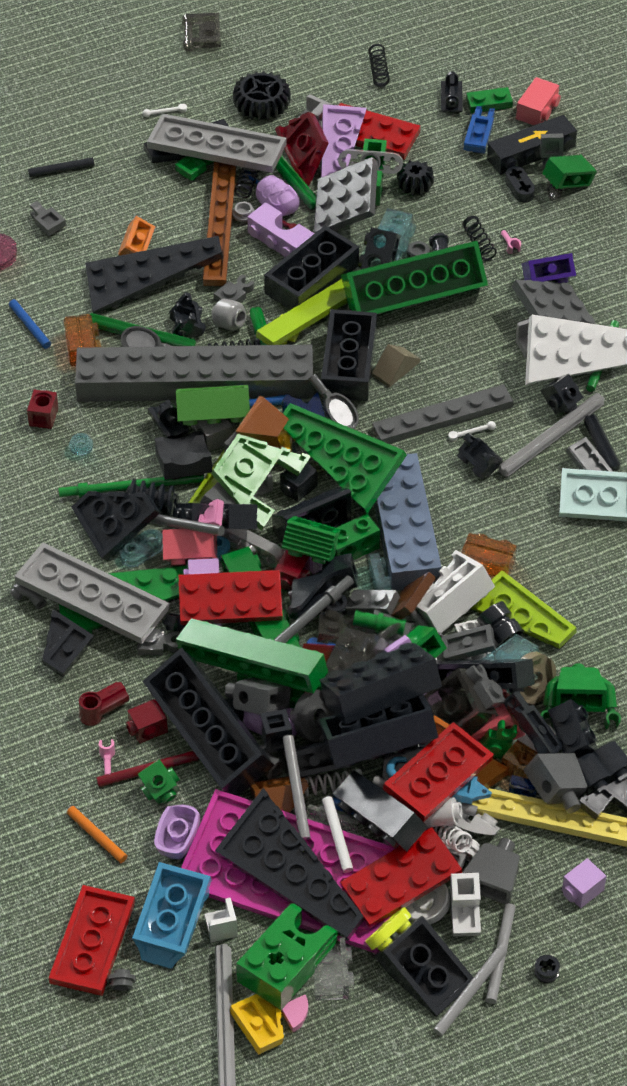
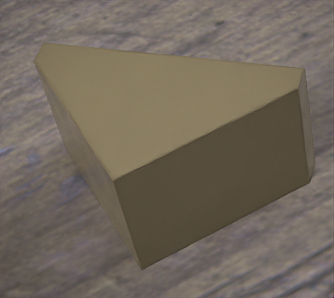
M388 344L374 368L372 376L390 388L419 364L421 359L404 347Z

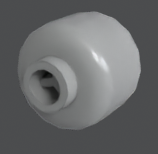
M221 299L212 308L213 322L219 328L236 331L246 321L247 314L243 304L240 302Z

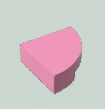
M217 499L208 504L209 507L204 514L199 516L198 522L222 526L224 501Z
M306 995L289 1001L281 1010L292 1032L300 1029L307 1017L308 1000Z

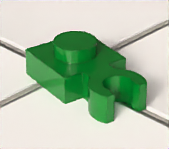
M186 156L175 164V170L192 181L207 170L206 165H210L214 161Z
M500 720L497 723V731L489 728L479 743L492 752L494 758L501 760L513 745V739L517 735V725L514 724L512 728L505 729V720Z

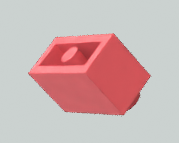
M536 77L517 103L516 119L531 125H537L544 122V120L547 121L551 115V110L557 107L560 102L559 85Z
M186 529L162 530L163 560L171 562V566H185L188 560L217 558V535Z

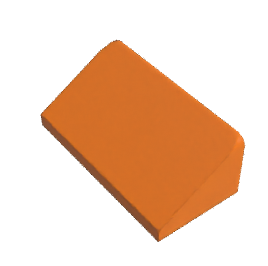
M135 216L127 228L118 255L147 250L155 226Z

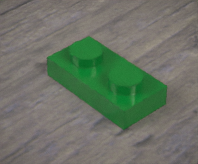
M508 87L466 93V101L470 113H475L476 106H481L482 112L489 111L490 108L495 110L513 108V100Z

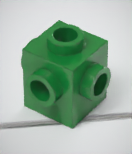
M160 759L138 773V776L144 783L141 790L149 801L154 798L158 805L162 802L164 804L169 803L177 796L176 793L180 791L176 784L180 779L172 767L167 770Z

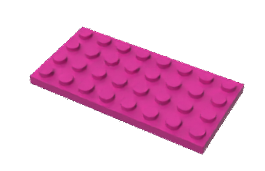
M215 789L181 868L211 876L210 898L224 903L225 899L231 898L233 906L276 920L291 903L216 855L215 852L216 848L253 801ZM282 811L289 823L298 831L296 815ZM307 819L311 838L305 840V842L318 857L325 869L330 872L340 888L342 880L394 850L389 845L342 830L353 866V871L343 873L330 826ZM301 911L302 923L299 928L315 933L324 926ZM389 918L371 929L363 921L349 941L339 935L337 941L376 953L379 949L371 950L365 940Z

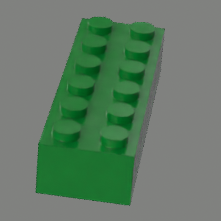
M478 241L341 275L349 310L375 312L377 314L488 286Z

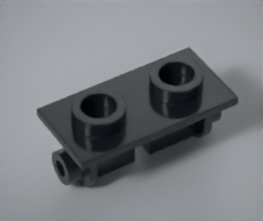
M453 71L446 75L445 81H441V112H463L462 81H458V75Z

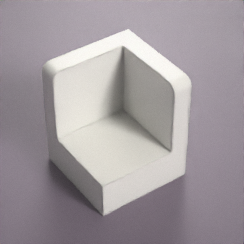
M231 898L225 899L226 909L204 914L211 943L237 937V919Z

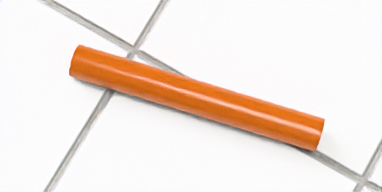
M71 806L67 810V815L119 863H123L127 859L128 855L75 806Z

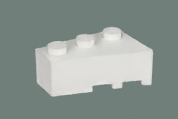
M457 550L452 554L453 560L448 567L443 566L440 569L439 573L441 576L435 584L432 583L415 608L419 611L427 625L435 627L439 633L447 630L452 623L466 614L473 605L486 597L495 587L482 564Z

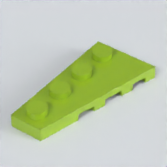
M503 570L492 579L495 587L486 597L480 599L470 608L482 613L490 606L503 601L512 612L510 619L515 618L524 629L523 633L558 649L577 633V629L573 624Z

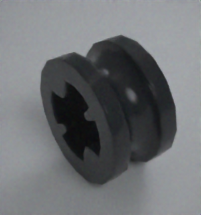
M542 955L536 960L534 974L540 982L552 983L558 978L560 970L558 959L552 955ZM548 965L552 967V970H548L547 972L542 971V969L546 968Z

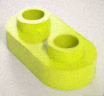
M405 907L401 908L373 932L365 942L371 950L378 948L381 951L393 941L390 936L395 931L399 934L411 924L408 919L412 915Z

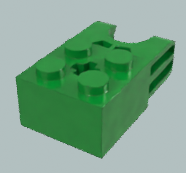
M290 904L236 963L237 982L280 1010L285 1007L315 973V968L334 948L338 937V931L328 925L323 926L319 931L312 934H304L297 930L302 923V908L296 904Z

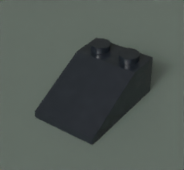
M420 916L412 920L411 924L399 934L397 933L392 938L393 941L381 951H377L373 956L400 986L436 1017L463 992L474 977L427 920Z

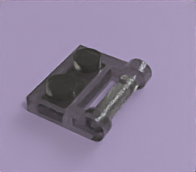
M219 13L183 15L182 25L184 26L185 37L183 49L190 52L195 48L221 47ZM199 24V37L193 38L192 26Z

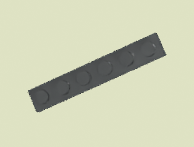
M503 384L373 422L372 430L378 440L389 444L513 407V399Z

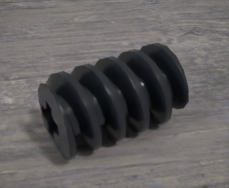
M133 478L126 492L127 494H136V492L148 494L159 509L160 515H165L168 511V515L171 517L173 509L176 508V503L179 501V494L175 493L174 486L171 485L168 492L165 491L164 484H161L159 490H156L155 482H152L150 487L146 488V480H143L140 486H137L135 478Z

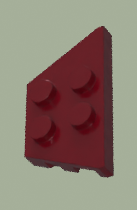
M306 112L299 118L290 120L289 125L285 127L277 126L275 131L278 136L286 138L287 145L284 150L296 173L309 186L329 142L315 114Z

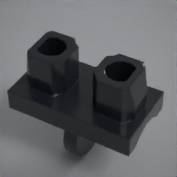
M170 400L161 403L157 407L148 408V414L165 438L178 439L182 438V435L189 433L188 426L183 425V421H178L177 408Z

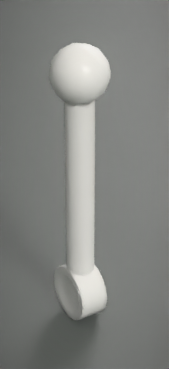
M180 104L178 107L151 111L145 109L143 116L148 118L154 114L175 111L184 113L187 111V105Z
M490 421L487 425L462 432L451 431L448 434V439L456 441L458 437L465 436L467 433L472 434L487 429L494 430L496 424Z

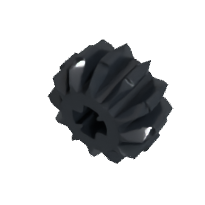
M419 159L416 162L409 160L407 164L403 163L401 170L397 173V184L399 189H403L404 194L410 192L412 196L415 193L422 196L423 192H429L434 183L432 167L428 166L427 162L420 163Z

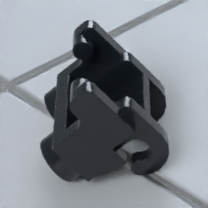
M185 292L169 311V318L175 321L176 324L172 328V334L183 336V332H178L183 330L184 336L195 338L204 334L206 325L201 322L200 318L202 307L198 306V302L192 300L191 294Z
M469 433L463 437L464 443L458 449L457 457L465 464L470 462L475 466L472 471L479 478L488 477L499 468L503 459L485 441Z

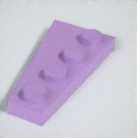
M323 104L322 130L329 144L321 159V177L342 169L338 163L339 155L346 149H354L367 108ZM347 154L345 158H342L347 166H349L351 154Z

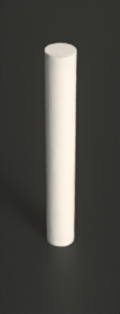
M328 796L323 798L322 802L343 873H349L353 871V866L333 798Z

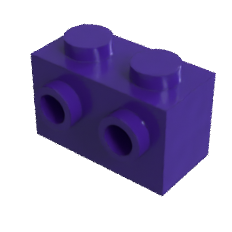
M572 253L529 260L522 263L524 280L569 283L568 279L576 276Z

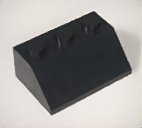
M335 488L309 500H304L286 510L277 512L272 515L273 532L281 544H283L287 521L293 516L335 528L350 522L351 490L349 488Z

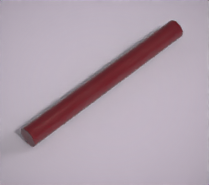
M194 751L161 759V762L168 769L200 759ZM156 761L96 777L97 785L102 787L138 777L139 772Z

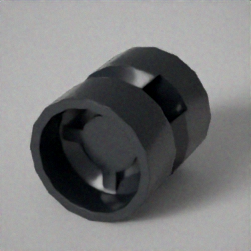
M503 601L490 606L477 618L480 626L488 624L492 626L496 649L508 646L524 632V629L515 618L510 619L512 612Z

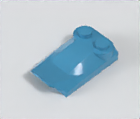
M161 862L158 863L132 937L140 952L141 960L171 969L179 959L185 956L203 904L209 897L211 876Z

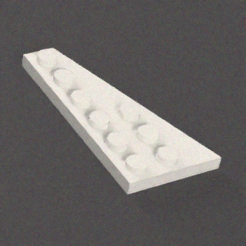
M531 315L529 317L525 385L553 380L566 374L576 376L627 365V329Z

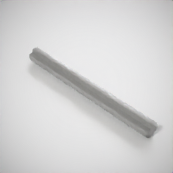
M599 393L592 395L576 409L500 464V474L504 477L511 475L583 421L585 416L591 415L603 406L604 397Z
M222 944L215 947L219 1086H236L234 1020L230 1014V1006L233 1005L231 948L227 944Z

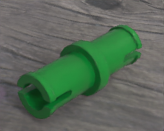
M359 610L355 611L353 626L373 629L375 633L383 631L403 636L406 620L386 617L384 613L376 615Z

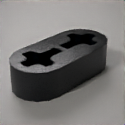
M518 166L508 168L506 170L505 182L514 197L524 203L532 201L535 186L525 170Z

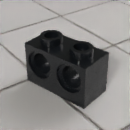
M371 227L370 232H367L365 235L364 245H366L365 254L360 256L359 268L361 270L370 268L371 262L377 258L380 259L381 264L395 261L401 235ZM385 236V246L378 248L376 245L377 239Z

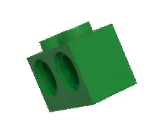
M368 514L337 527L341 531L334 557L352 553L353 560H356L380 548V529Z

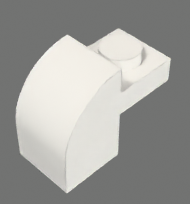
M479 873L451 874L450 912L452 915L453 936H480L479 904L481 898Z

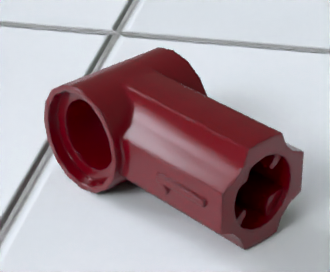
M115 682L98 692L83 693L79 698L80 721L88 726L97 725L101 722L104 714L127 703L129 695L125 686L121 682Z

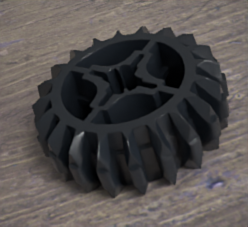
M255 71L252 75L247 73L246 77H240V81L236 82L233 91L234 106L238 112H242L243 117L250 116L251 120L253 118H258L259 121L261 118H266L267 120H269V117L277 118L278 114L281 115L284 110L288 109L291 100L289 84L286 83V79H281L280 75L274 76L273 72L268 74L265 71L262 73Z

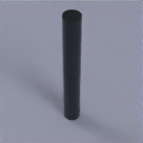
M93 157L30 168L28 173L29 177L91 167L95 166Z

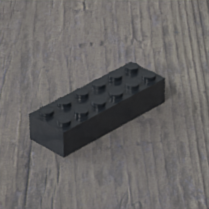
M180 648L142 681L223 791L239 796L274 766V763L197 661L183 648Z

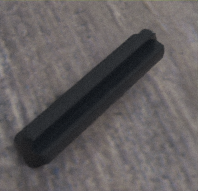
M595 414L585 416L584 424L599 454L613 472L618 471L621 463Z

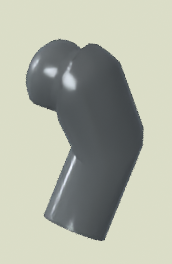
M18 583L14 584V588L10 590L13 598L20 600L24 595L30 599L37 609L43 608L47 603L42 595Z

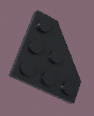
M88 491L71 506L100 557L106 561L160 514L152 498L148 494L140 492L127 494L125 492L99 493L97 491Z

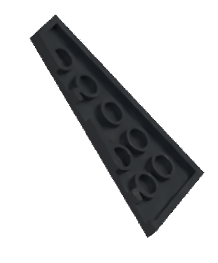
M219 236L86 262L92 312L101 315V311L109 307L115 309L124 300L129 298L136 299L166 285L167 280L174 277L179 279L185 276V272L193 268L201 269L222 259L223 255Z
M263 788L216 848V855L289 903L301 907L304 913L322 925L331 926L338 931L339 936L349 941L364 921V916L335 882L330 872L321 864L312 849L289 823L283 812L275 805Z

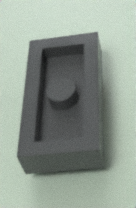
M353 590L345 609L348 615H355L356 610L371 614L375 610H379L391 615L400 596L396 590Z
M490 624L441 637L447 647L443 651L446 661H456L496 651L494 632Z

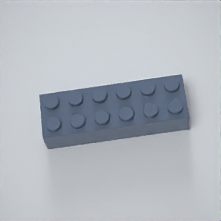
M417 453L406 454V458L374 503L391 590L396 591L403 590L405 586L427 572L435 576L434 584L441 576L439 573L441 563Z

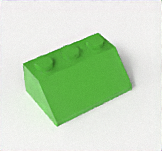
M248 385L176 390L178 421H183V425H196L197 420H207V424L222 423L221 419L231 418V422H242L250 411Z

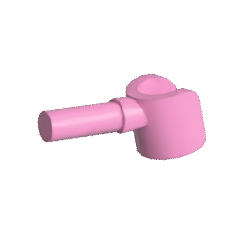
M503 230L501 235L508 244L507 253L512 254L513 247L517 248L518 252H520L521 241L517 238H510L508 233Z
M111 739V745L103 747L102 740H100L99 753L104 761V774L106 775L111 773V758L115 755V745Z

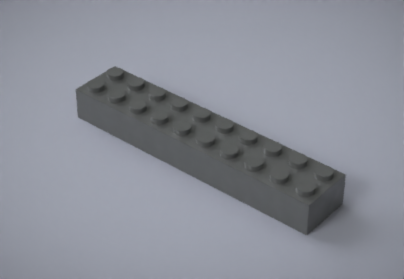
M312 345L77 348L75 377L77 402L176 400L177 389L248 385L249 399H257L259 396L272 397L286 394L290 395V399H313V385L308 380L313 375Z

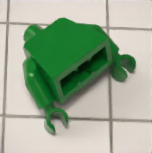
M577 663L572 667L561 668L560 676H555L547 683L543 702L545 710L540 714L543 719H551L548 710L571 699L578 705H583L587 712H605L607 710L608 713L604 720V727L608 729L610 725L609 720H614L618 729L621 716L615 711L617 708L615 687L610 681L601 676L599 669L585 667L583 664Z

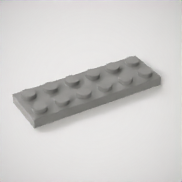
M167 114L160 116L147 140V147L149 149L273 173L287 145L285 137Z
M42 543L14 576L16 583L140 644L146 640L169 610L168 602L46 543Z

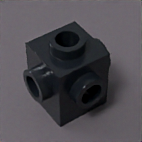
M570 374L556 378L540 390L554 414L563 411L567 414L578 407L576 403L584 398Z

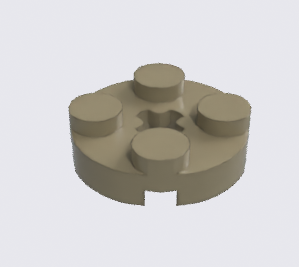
M537 651L530 652L521 658L533 659L534 674H536L534 676L535 685L527 686L524 692H520L529 704H536L544 699L547 683L556 676V666L553 660Z

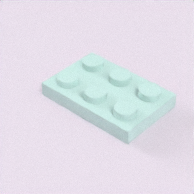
M562 468L559 517L627 521V473Z

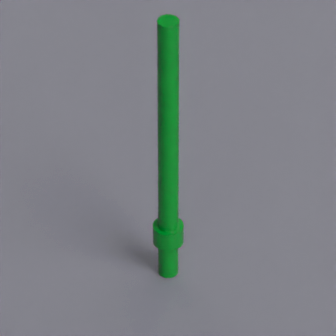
M204 474L201 476L181 477L175 480H165L164 477L137 479V486H140L143 480H146V488H149L152 482H155L156 487H160L161 484L173 486L202 483ZM132 480L90 485L87 482L78 483V486L58 488L59 497L79 495V498H81L88 491H97L99 493L126 491Z

